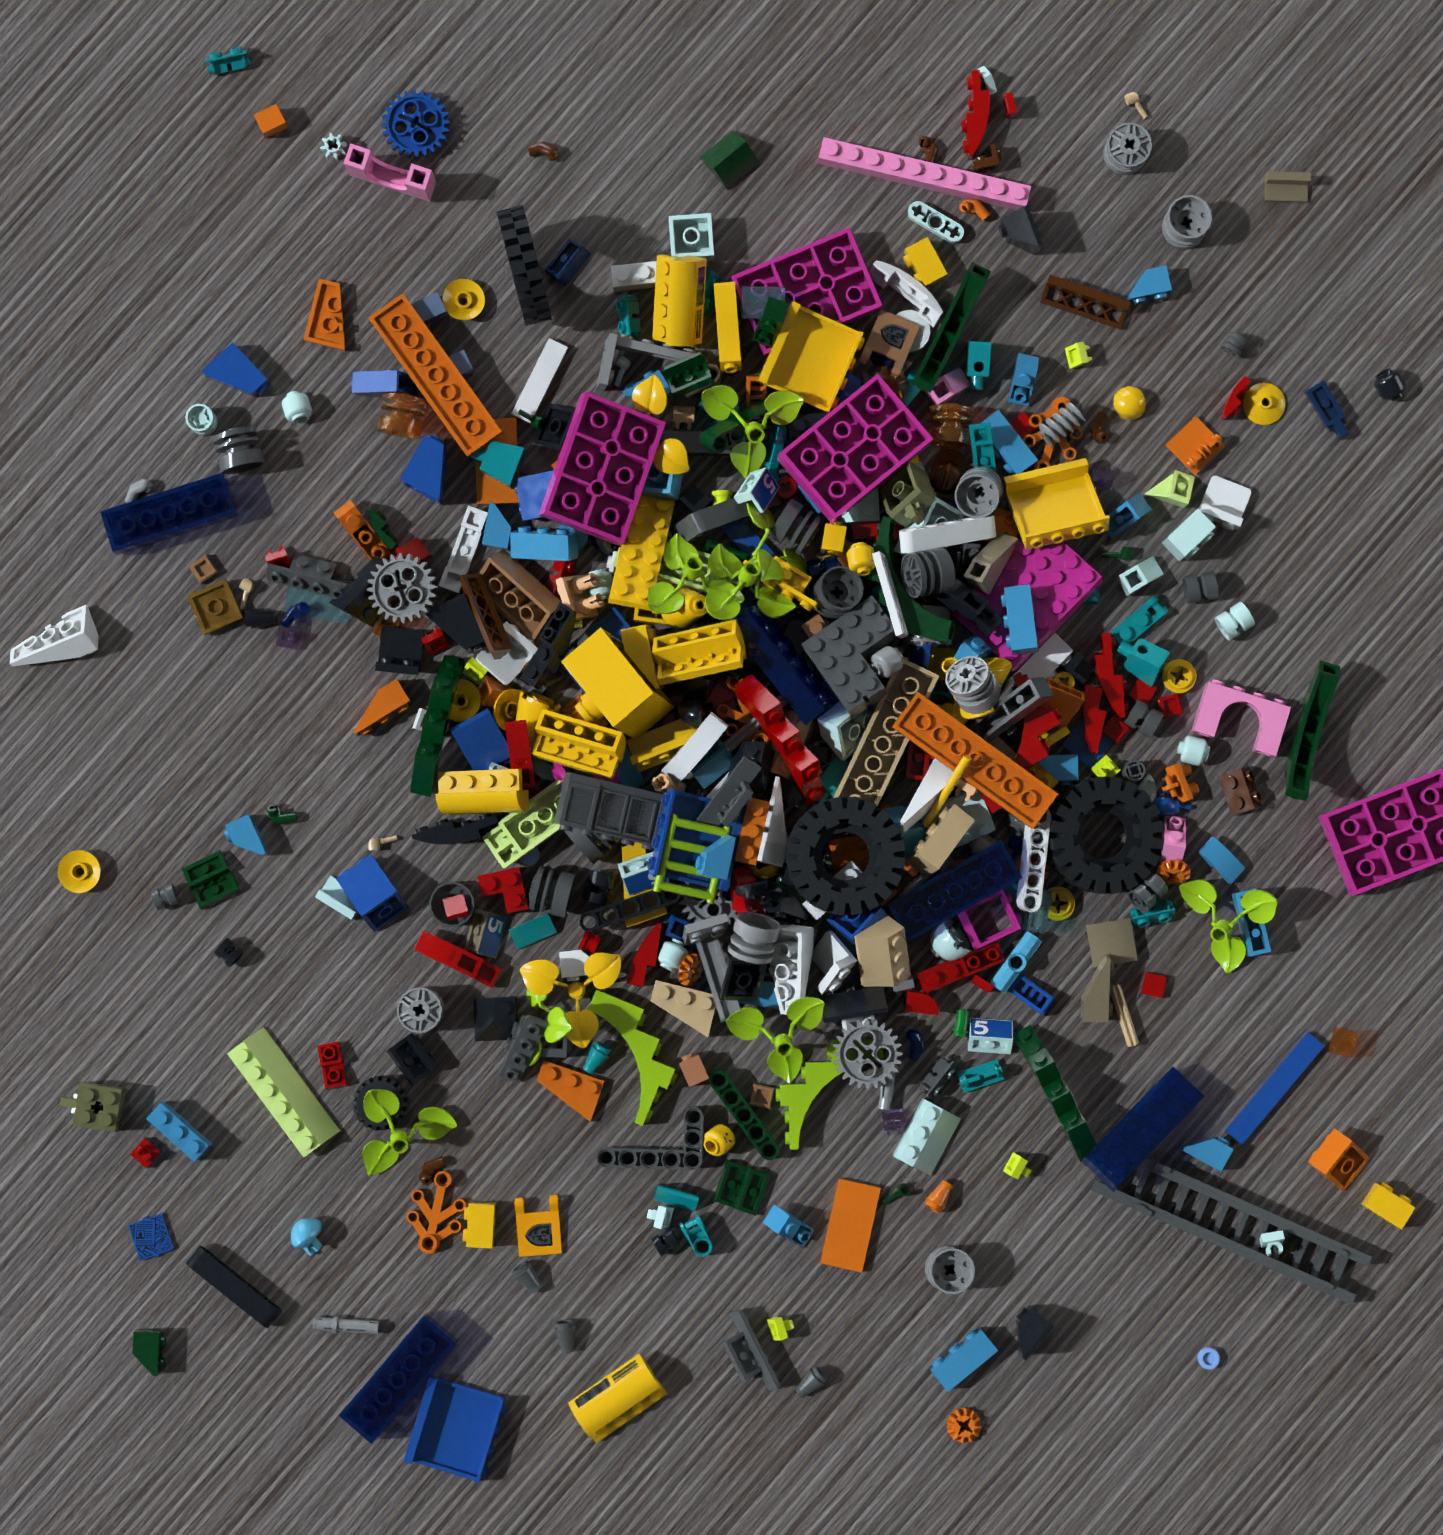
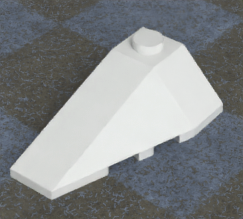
M87 605L67 612L61 616L62 621L54 626L49 624L38 637L31 636L11 649L10 665L13 667L79 658L98 650L99 635Z
M935 758L900 821L899 830L901 834H904L930 811L953 774V771Z
M775 776L757 862L782 867L783 863H786L787 840L780 777Z
M780 925L778 939L773 942L775 951L773 952V959L769 963L770 967L768 969L770 975H773L774 991L780 1014L786 1015V1011L793 1001L805 997L813 953V927Z

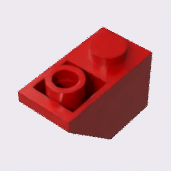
M418 537L395 549L398 554L402 553L404 555V559H406L408 554L412 555V561L419 557V564L432 558V555Z

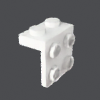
M1212 476L1199 510L1212 523L1215 521L1222 524L1221 526L1225 529L1237 530L1241 527L1242 516L1250 498L1251 490L1221 477Z
M506 621L503 627L513 649L501 659L494 660L486 645L477 655L476 660L501 683L509 685L530 663L538 648L531 639L525 638L515 625H510Z
M831 930L824 934L812 953V960L825 974V977L817 987L818 991L821 994L828 991H836L857 962L856 958Z

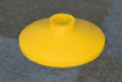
M457 279L449 283L445 288L442 302L451 317L467 321L474 319L482 312L485 305V296L481 287L474 281ZM465 299L467 304L461 305L459 300Z
M1258 383L1252 386L1243 398L1245 415L1249 420L1258 425L1275 423L1285 411L1286 402L1283 393L1278 387L1270 383ZM1263 399H1267L1269 401L1268 406L1262 405Z
M460 679L449 717L450 720L464 722L475 716L479 711L481 694L472 682ZM461 698L465 699L464 705H459L458 703Z
M518 689L503 691L495 702L493 710L494 720L498 727L505 730V722H512L516 719L519 694L521 692Z
M75 850L69 852L61 859L57 874L60 883L65 889L74 893H84L96 886L100 879L101 868L94 855L87 851ZM79 868L84 869V874L82 876H79L77 874V870Z

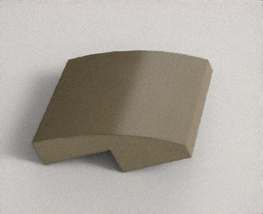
M1132 918L1086 925L1093 967L1099 966L1105 954L1109 955L1114 964L1139 960Z

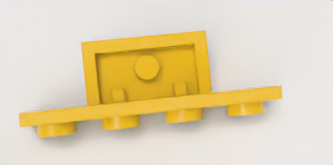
M775 556L774 559L780 563L783 569L784 578L780 581H764L763 583L772 589L778 588L782 591L781 594L790 600L793 598L798 600L800 606L804 609L817 611L819 609L818 603L803 594L812 581V577ZM744 560L743 566L745 565V563H747V562H749V561Z

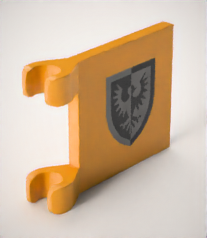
M550 1195V1211L524 1213V1199L522 1197L515 1198L519 1257L561 1254L562 1243L558 1195Z

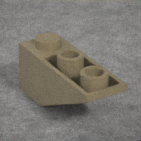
M1000 532L973 558L964 574V578L970 587L990 594L1019 539Z
M1108 954L1104 955L1081 995L1080 1017L1082 1022L1108 1023L1109 1016L1113 1014V1005L1109 1003V995H1113V982H1110V974H1114V961H1111Z

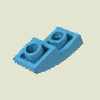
M625 747L622 763L619 762L617 767L619 779L622 785L636 788L645 783V780L638 771L637 766L632 765L631 755L627 747Z
M1211 837L1198 851L1209 866L1214 867L1227 883L1232 884L1245 869L1239 860L1215 837Z

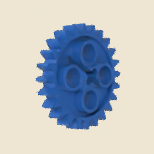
M413 89L412 95L404 91L405 97L402 98L397 94V102L390 100L392 108L385 107L388 115H382V119L387 122L382 123L381 126L387 129L382 133L384 137H389L386 140L387 144L393 143L391 147L393 151L399 148L400 156L407 152L408 159L411 158L412 154H415L418 160L421 153H423L425 158H427L428 151L435 154L434 147L442 149L440 141L447 142L443 134H450L449 129L445 127L451 125L449 120H444L449 117V113L443 112L446 107L444 104L439 105V98L432 100V93L426 97L424 90L420 92V95H417L416 90ZM414 106L417 110L414 114H407V108ZM400 115H403V116H405L408 120L399 118V116H400ZM428 116L436 118L432 124L425 123V119ZM417 121H419L421 127L416 125L413 128L411 122L417 123ZM399 125L407 126L406 131L403 133H398L396 129ZM423 128H425V129H427V130H432L433 133L430 134V133L426 132ZM419 134L426 136L425 140L421 143L415 141L416 136Z

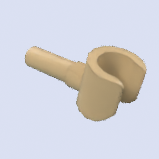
M1131 92L1124 96L1127 106L1134 104L1143 119L1148 117L1139 102V96L1136 92Z
M247 578L243 579L239 585V588L244 590L240 609L245 610L249 594L254 589V583Z
M397 835L369 840L368 850H380V844L397 841Z

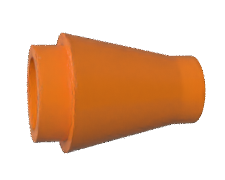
M942 1180L926 1198L925 1206L939 1214L941 1210L945 1209L953 1186Z

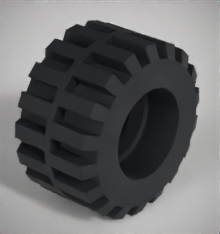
M375 1076L360 1084L358 1090L355 1091L352 1105H354L353 1111L358 1117L357 1120L362 1122L363 1126L375 1131L390 1129L386 1118L382 1122L375 1123L368 1119L364 1112L363 1100L366 1093L371 1089L393 1092L398 1097L400 1103L397 1113L390 1116L393 1125L396 1126L404 1119L409 1107V1097L406 1095V1089L401 1086L399 1081L394 1080L392 1077Z

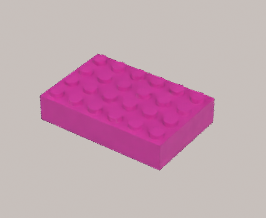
M850 227L731 276V282H735L736 295L753 335L769 296L789 303L787 311L791 302L794 301L801 304L800 306L843 325L860 320L882 309V303ZM757 342L763 359L767 358L772 347L761 345Z
M877 374L782 450L777 460L833 525L887 481L907 461H911L930 446L933 438L880 375Z
M590 392L582 393L539 516L615 545L624 544L666 422Z
M1021 539L1013 550L990 594L974 590L990 602L987 606L1004 619L1003 616L1007 615V608H1002L1001 595L1005 594L1004 588L1030 584L1039 649L1103 583V579L1097 571L1065 542L1026 550ZM957 610L954 612L950 611L952 618L971 636L977 635L991 648L994 657L1004 658L1012 663L1010 672L1013 675L1034 654L1013 655L1012 650L1007 649L1006 636H1010L1009 628L1004 626V620L988 637Z
M1443 768L1318 816L1349 896L1360 894L1443 861Z

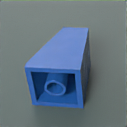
M433 434L430 437L424 435L400 480L406 487L442 505L444 502L447 449L441 438Z
M554 470L515 478V491L518 495L519 512L523 521L542 517L539 516V512Z
M488 708L450 729L473 771L488 770L491 762L503 767L510 764L507 740Z
M372 854L360 859L358 864L343 871L336 878L358 913L374 932L409 908Z

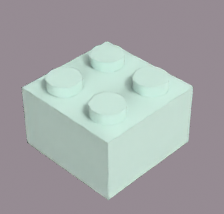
M711 213L668 216L671 256L680 258L690 255L706 258L707 261H714Z
M1197 509L1162 544L1178 561L1183 558L1188 560L1199 550L1197 547L1199 543L1203 545L1214 535L1212 530L1216 526Z

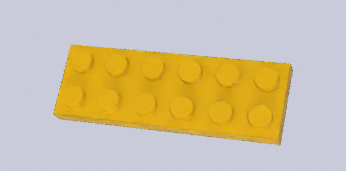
M646 495L640 496L625 542L620 547L608 603L651 611L647 607V596L649 589L658 582L675 501Z

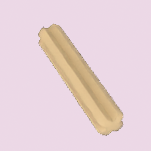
M1119 984L1113 985V995L1111 997L1128 1047L1136 1046L1139 1044L1122 988Z

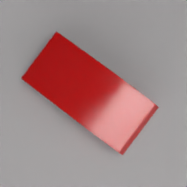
M1246 376L1241 379L1228 396L1221 413L1223 421L1227 417L1232 419L1240 411L1238 406L1242 402L1236 396L1238 395L1241 398L1249 390L1247 385L1251 381Z
M339 1041L317 1045L325 1089L331 1090L348 1086Z

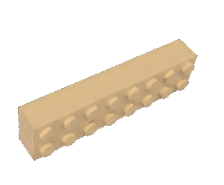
M906 659L903 660L902 669L889 678L885 686L888 695L878 701L833 798L857 797L865 801L868 800L878 806L909 739L893 729L892 726L917 691L929 699L939 675Z

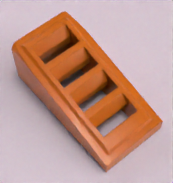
M747 374L745 409L755 404L750 403V399L763 400L768 395V386L764 384L763 386L751 385V382H757L760 375ZM751 390L763 391V395L751 394Z

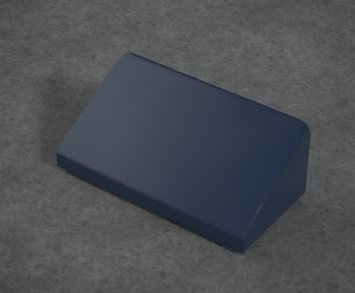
M569 238L545 269V272L563 286H566L590 256V252L585 246Z

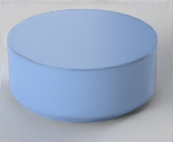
M536 847L519 860L525 865H534L540 858V852Z
M1205 1347L1199 1351L1197 1359L1203 1368L1211 1370L1219 1365L1220 1355L1214 1348Z

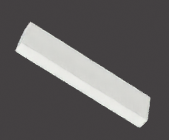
M550 338L548 339L511 415L531 424V421L519 415L518 411L521 409L535 416L568 350L567 346Z
M880 551L872 553L895 635L899 638L907 637L908 631L886 555Z

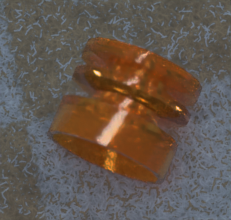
M383 393L382 400L387 403L381 404L380 408L389 412V415L379 416L377 431L397 437L421 438L423 423L415 420L414 417L424 416L425 411L417 408H426V401L407 393Z
M953 403L928 407V413L935 416L928 417L927 422L937 425V427L927 429V432L933 438L930 446L944 448L971 446L970 430L962 428V426L972 424V419L968 418L973 413L971 407Z

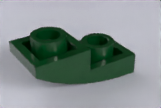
M370 509L368 514L376 533L385 545L394 552L398 547L397 543H395L397 538L388 530L386 533L383 532L389 526L385 522L387 517L379 510L374 512Z

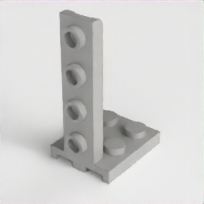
M609 333L605 341L596 389L604 391L607 386L611 385L614 377V370H611V366H614L617 361L619 352L617 349L674 362L695 354L696 351L684 348L683 351L676 350L675 346L665 344L658 346L654 345V341L642 339L640 342L633 340L634 337L629 335L618 337L617 334Z
M726 913L684 925L683 931L685 945L690 943L697 945L721 1023L726 1022L727 1017L740 1009L738 1000L719 999L727 965L718 937L724 935L727 931L729 920Z

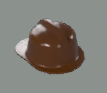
M955 449L940 451L935 456L929 477L930 484L934 488V492H937L936 497L941 499L955 497L956 487L962 475L966 472L967 462L965 457Z

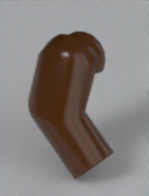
M920 137L918 144L926 155L924 161L935 163L938 153L937 146L930 137Z
M540 142L527 146L530 157L543 153L547 155L549 161L558 159V149L552 144Z
M1100 411L1090 426V432L1096 443H1105L1108 435L1105 434L1103 424L1108 416Z
M442 1156L423 1164L419 1174L422 1184H431L435 1170L446 1166Z

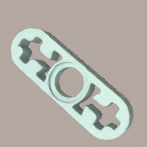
M915 201L910 204L908 208L910 220L949 243L956 244L962 240L964 229L959 223L921 201ZM913 208H922L921 213L927 215V212L931 213L927 217L926 223L923 222L924 216L918 214L916 217L913 215ZM931 218H940L942 225L939 228H933L930 225ZM946 222L949 224L947 226L948 229L952 231L955 228L958 229L957 234L960 235L959 237L954 236V238H951V233L946 229L944 233L941 232Z

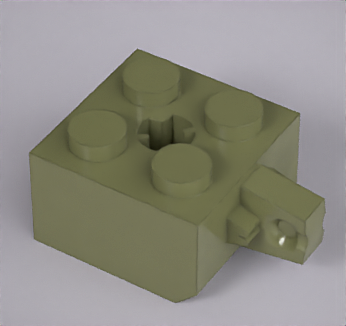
M907 461L879 487L887 514L891 519L905 527L911 522H915L917 525L924 521L923 511L936 500L926 471L910 461Z
M81 1082L78 1086V1093H74L73 1098L61 1097L60 1106L71 1108V1113H74L72 1126L118 1132L120 1131L127 1088ZM99 1102H101L100 1106L103 1105V1110H100L98 1112V1108L96 1109V1104H99Z

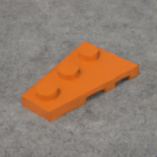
M319 278L304 336L305 342L346 351L340 283Z
M543 1060L536 1080L591 1122L605 1082L604 1080Z

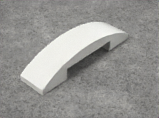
M876 260L869 271L871 279L883 289L890 285L920 309L917 315L934 328L943 313L934 296L908 273L895 266Z
M471 506L467 507L452 554L439 583L440 587L457 593L460 592L462 586L459 577L468 574L483 533L488 512Z
M711 712L661 771L679 784L728 727V724Z

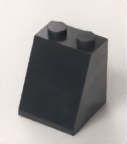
M465 594L429 609V613L425 612L432 622L468 653L478 654L486 646Z

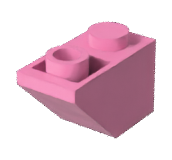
M958 368L940 377L931 393L924 392L937 409L969 388L970 381L962 369Z
M1166 815L1163 820L1164 831L1161 835L1164 843L1163 850H1160V863L1166 860L1182 861L1186 849V818Z

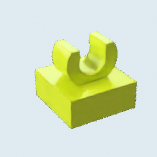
M1078 342L1065 348L1070 369L1080 367L1092 360V357H1088L1086 352L1090 347L1085 345L1084 342Z
M471 657L462 673L479 685L484 676L487 675L488 670L478 663L476 658Z
M1107 755L1102 757L1090 769L1096 777H1114L1120 771L1119 767Z
M1013 1152L1003 1172L1018 1180L1020 1175L1028 1178L1032 1170L1025 1167L1028 1163L1026 1159Z
M782 1317L767 1319L773 1340L781 1341L788 1338L786 1331L795 1328L792 1320L783 1321Z

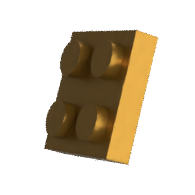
M227 579L187 596L204 636L244 619Z

